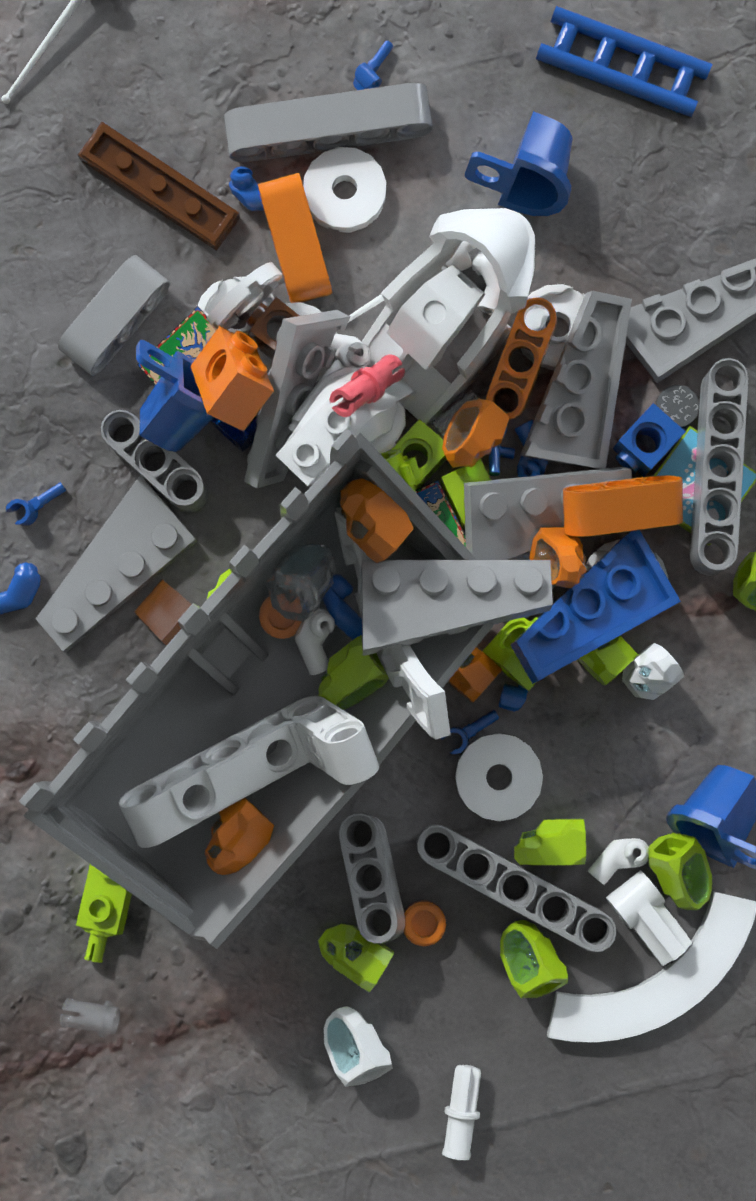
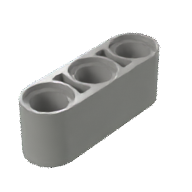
M131 256L120 266L68 327L59 341L58 349L91 376L97 375L108 365L162 301L169 290L170 281L139 256Z
M116 410L104 418L101 425V433L106 443L179 510L189 513L198 511L205 505L208 499V489L198 472L176 452L165 450L141 437L140 420L134 414L126 410ZM128 424L134 427L133 435L129 440L125 442H116L114 440L115 431L121 425ZM159 452L165 454V463L159 470L149 471L145 468L146 459L152 453ZM189 480L197 483V492L192 498L187 500L177 498L176 491L182 482Z
M366 814L350 815L341 823L339 840L357 925L361 935L367 941L372 943L391 942L403 933L405 915L386 829L383 823L376 817ZM366 822L372 829V838L367 845L360 847L355 842L354 831L360 823ZM372 865L376 866L382 875L380 886L373 891L369 890L363 882L365 870ZM381 909L390 915L392 923L390 930L385 935L377 933L372 922L374 914Z

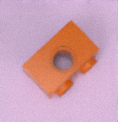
M219 326L191 364V369L207 414L244 431L274 392V389L267 375V367L262 362L258 353L257 343L244 332L236 331L234 334Z

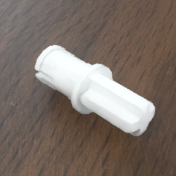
M471 1065L456 1066L450 1106H446L444 1111L448 1115L442 1155L456 1160L470 1159L474 1122L480 1118V1112L476 1108L481 1071Z

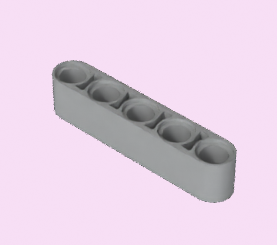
M405 83L234 108L224 114L229 158L232 161L242 163L323 152L338 147L351 148L425 136L433 130L427 87L422 83Z
M732 358L717 361L702 379L700 387L690 561L696 571L706 576L717 575L732 566L738 554L749 378L745 366ZM723 374L728 376L733 382V390L725 391L720 389L715 382V375ZM720 416L728 420L731 426L730 434H722L715 430L712 418ZM717 458L726 463L728 467L727 477H719L712 473L709 465L710 459ZM708 501H717L723 505L726 513L724 520H714L709 516L707 512ZM712 543L721 549L723 553L721 564H713L706 559L704 555L706 544Z
M439 824L429 825L419 833L416 841L417 850L427 864L586 950L602 952L610 948L614 943L617 934L616 925L612 918L600 909L446 826ZM435 832L443 833L449 840L448 850L440 857L430 856L424 850L425 839L428 835ZM478 853L485 856L488 867L482 876L472 878L465 874L463 865L468 856ZM512 875L523 876L526 881L525 893L516 899L506 897L503 892L505 880ZM550 897H561L565 902L563 915L555 920L545 918L543 914L545 901ZM591 918H600L604 923L602 936L594 941L585 940L582 929L586 921Z

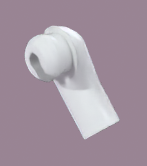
M478 252L472 259V269L478 275L483 276L487 285L484 291L486 295L479 303L478 309L492 315L498 303L500 288L492 264L482 252Z
M335 334L330 346L331 349L336 351L334 357L346 367L365 368L369 365L371 353L367 345L354 336Z
M324 609L312 610L306 614L295 634L296 644L310 675L320 674L326 671L329 660L322 644L328 634L333 632L335 621L328 611Z
M636 838L613 840L588 869V872L605 885L618 869L640 867L648 862L649 846L645 841Z

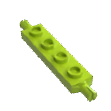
M91 864L89 865L76 926L90 933L84 959L102 963L107 938L123 934L132 894Z

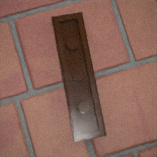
M104 122L100 123L78 154L82 162L216 251L240 219L238 211Z
M161 579L134 612L167 646L181 630L178 619L192 604Z

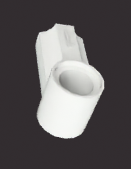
M641 870L606 897L629 929L633 928L662 966L676 960L693 943L678 921L673 918L664 906L665 900Z

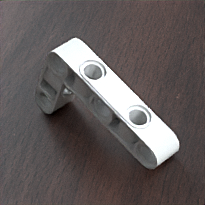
M309 696L284 707L125 793L118 803L137 846L149 848L169 840L309 762L345 785H353L369 779L379 770V763L362 721L323 697ZM278 740L275 751L266 756L269 745ZM193 785H197L194 795L189 799L183 800L186 790Z

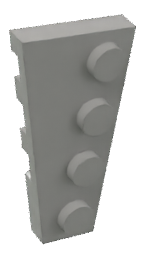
M756 258L725 269L721 272V275L702 282L698 279L684 284L682 289L663 296L657 294L643 299L642 304L631 307L626 344L656 383H659L756 318Z
M590 291L585 294L520 456L596 470L606 469L632 299L597 291Z
M339 310L283 319L276 337L277 346L272 367L268 372L274 392L258 413L257 429L252 449L247 458L248 466L244 482L255 488H261L284 481L289 468L275 455L293 433L288 428L292 423L291 418L313 390L322 366L330 368L336 353L335 350L330 348L337 329L345 331L351 316Z
M626 467L464 483L466 548L477 560H508L531 551L533 538L541 527H564V488L575 485L632 479V471Z
M140 475L41 610L36 620L60 649L67 653L192 547L197 540Z
M362 560L363 656L378 653L379 649L399 644L403 647L419 643L422 639L432 636L465 632L470 627L486 623L493 625L550 611L553 605L550 560H384L379 563L373 560Z

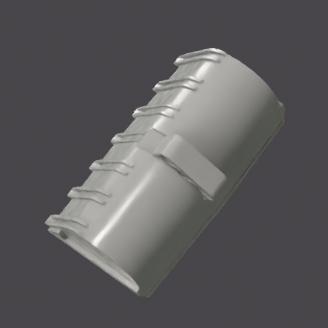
M347 429L331 446L330 466L304 494L296 487L280 504L281 520L252 551L244 545L229 562L231 574L201 607L193 603L178 619L181 630L150 665L141 662L126 678L127 683L132 688L102 723L97 721L88 722L73 740L81 748L53 781L34 783L19 800L22 805L29 809L23 815L25 818L196 940L208 941L216 949L367 780L353 785H345L309 762L245 797L274 824L269 843L253 861L239 871L228 875H220L212 871L207 864L205 850L211 840V828L220 818L219 813L210 816L159 845L141 848L137 846L118 803L120 798L138 785L302 698L319 695L318 689L321 682L327 676V670L317 675H310L296 644L295 635L285 639L272 637L262 628L259 611L263 601L271 594L277 592H288L295 595L303 604L305 615L316 609L327 611L320 593L324 581L328 583L335 574H340L353 586V592L344 601L362 618L354 595L358 593L356 570L354 564L347 566L345 564L335 517L336 508L341 507L340 491L349 482L362 478L382 489L407 513L414 529L386 560H477L361 433L355 438ZM486 623L470 627L467 631L452 635L445 633L424 638L421 642L411 644L410 646L427 673L443 688L494 624ZM336 625L333 632L328 634L322 644L328 660L352 641ZM390 679L368 697L345 710L364 724L379 765L416 721L407 709V703L411 702L403 686L394 687ZM278 740L269 745L266 756L275 751ZM193 785L186 790L183 800L189 799L194 795L197 785Z

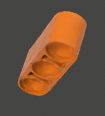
M295 173L257 184L290 302L303 303L333 294L300 174Z
M544 298L528 299L525 308L518 311L487 393L486 400L494 403L497 393L503 389H512L517 393L519 399L518 406L511 413H507L510 417L509 420L516 419L525 410L556 329L557 316L555 308ZM533 308H543L550 315L547 327L539 331L529 329L525 323L527 313ZM520 348L528 349L534 355V364L526 372H516L510 365L512 353Z
M659 475L566 487L563 489L564 533L569 536H596L680 524L683 522V478L672 475Z

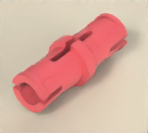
M388 354L371 367L360 368L351 376V381L330 394V403H334L343 397V400L333 406L332 409L342 417H349L364 404L374 403L381 399L385 389L404 377L405 368L392 373L395 368L403 364L397 356Z

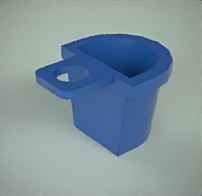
M533 111L513 164L482 152H473L464 176L471 182L502 193L498 205L531 216H550L559 213L568 204L571 193V184L567 177L573 140L572 135L562 123ZM477 167H491L498 172L499 176H485L479 172Z
M140 340L136 345V360L144 367L161 376L140 408V436L165 450L180 451L215 417L207 414L191 369V364L194 360L179 351H176L172 357L149 342ZM149 355L160 360L164 366L155 362Z
M717 765L709 772L683 805H675L670 809L666 816L667 824L675 833L696 837L706 856L732 868L739 862L756 870V846L745 842L756 821L755 777L726 765ZM741 851H744V852L748 853L749 855H751V856L754 857V858H751V857L745 855V854L742 853Z

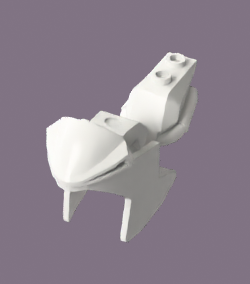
M506 208L464 209L438 217L429 236L434 243L381 292L386 306L362 340V343L368 346L371 353V360L367 367H371L385 355L392 354L397 356L403 363L395 368L392 373L405 368L404 377L385 389L384 395L378 401L371 402L370 404L366 403L351 416L342 417L332 407L340 403L343 397L334 403H330V394L351 381L353 373L360 369L358 367H343L330 373L327 377L322 376L291 418L292 423L288 428L293 433L275 456L308 487L315 483L330 466L331 446L346 429L355 438L361 433L380 454L387 452L396 446L395 442L399 439L406 425L405 409L418 420L421 419L426 425L430 424L466 391L494 358L512 329L507 324L511 313L513 314L526 306L534 275L535 234L530 223L520 213ZM465 241L479 249L492 264L498 279L500 294L493 314L476 340L457 363L460 374L450 383L433 366L441 361L448 345L458 335L486 295L456 266L451 265L448 268L443 266L455 255L461 243Z

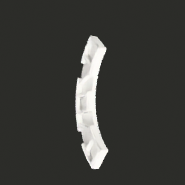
M338 507L335 511L338 534L346 566L354 564L356 570L358 593L354 595L362 616L361 565L362 560L372 559L347 535L346 515L342 508ZM399 644L379 649L377 655L392 685L396 688L403 686L411 702L407 703V709L420 726L435 740L451 735L445 691L427 673L411 646L402 647Z
M712 891L707 911L701 925L691 940L693 943L688 947L687 951L672 964L670 963L657 974L644 980L637 986L623 991L592 995L569 994L556 991L547 1037L570 1042L620 1040L659 1028L683 1015L702 1001L719 984L734 964L752 928L756 915V901Z

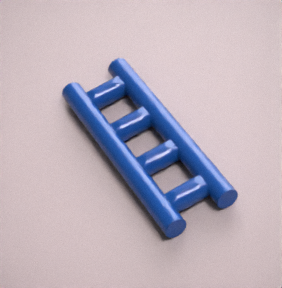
M556 6L550 23L562 28L554 47L541 43L536 60L692 118L698 101L686 97L694 76L704 80L707 79L712 63ZM577 33L601 41L593 62L569 53ZM616 47L639 55L632 76L608 68ZM655 62L678 70L671 91L647 82Z

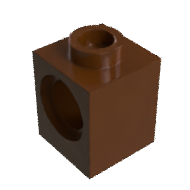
M277 297L268 307L261 302L246 321V324L251 327L247 335L257 343V349L273 361L277 342L268 335L267 325L274 322L282 324L283 319L300 315Z

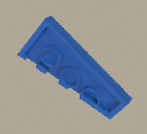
M629 531L580 578L579 584L569 588L552 605L551 610L544 612L511 644V647L530 681L534 684L681 601L641 531Z

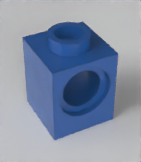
M653 403L613 447V450L618 454L616 460L622 467L631 469L632 474L638 472L645 477L686 431ZM636 436H650L656 445L655 452L645 453L641 451L636 445Z

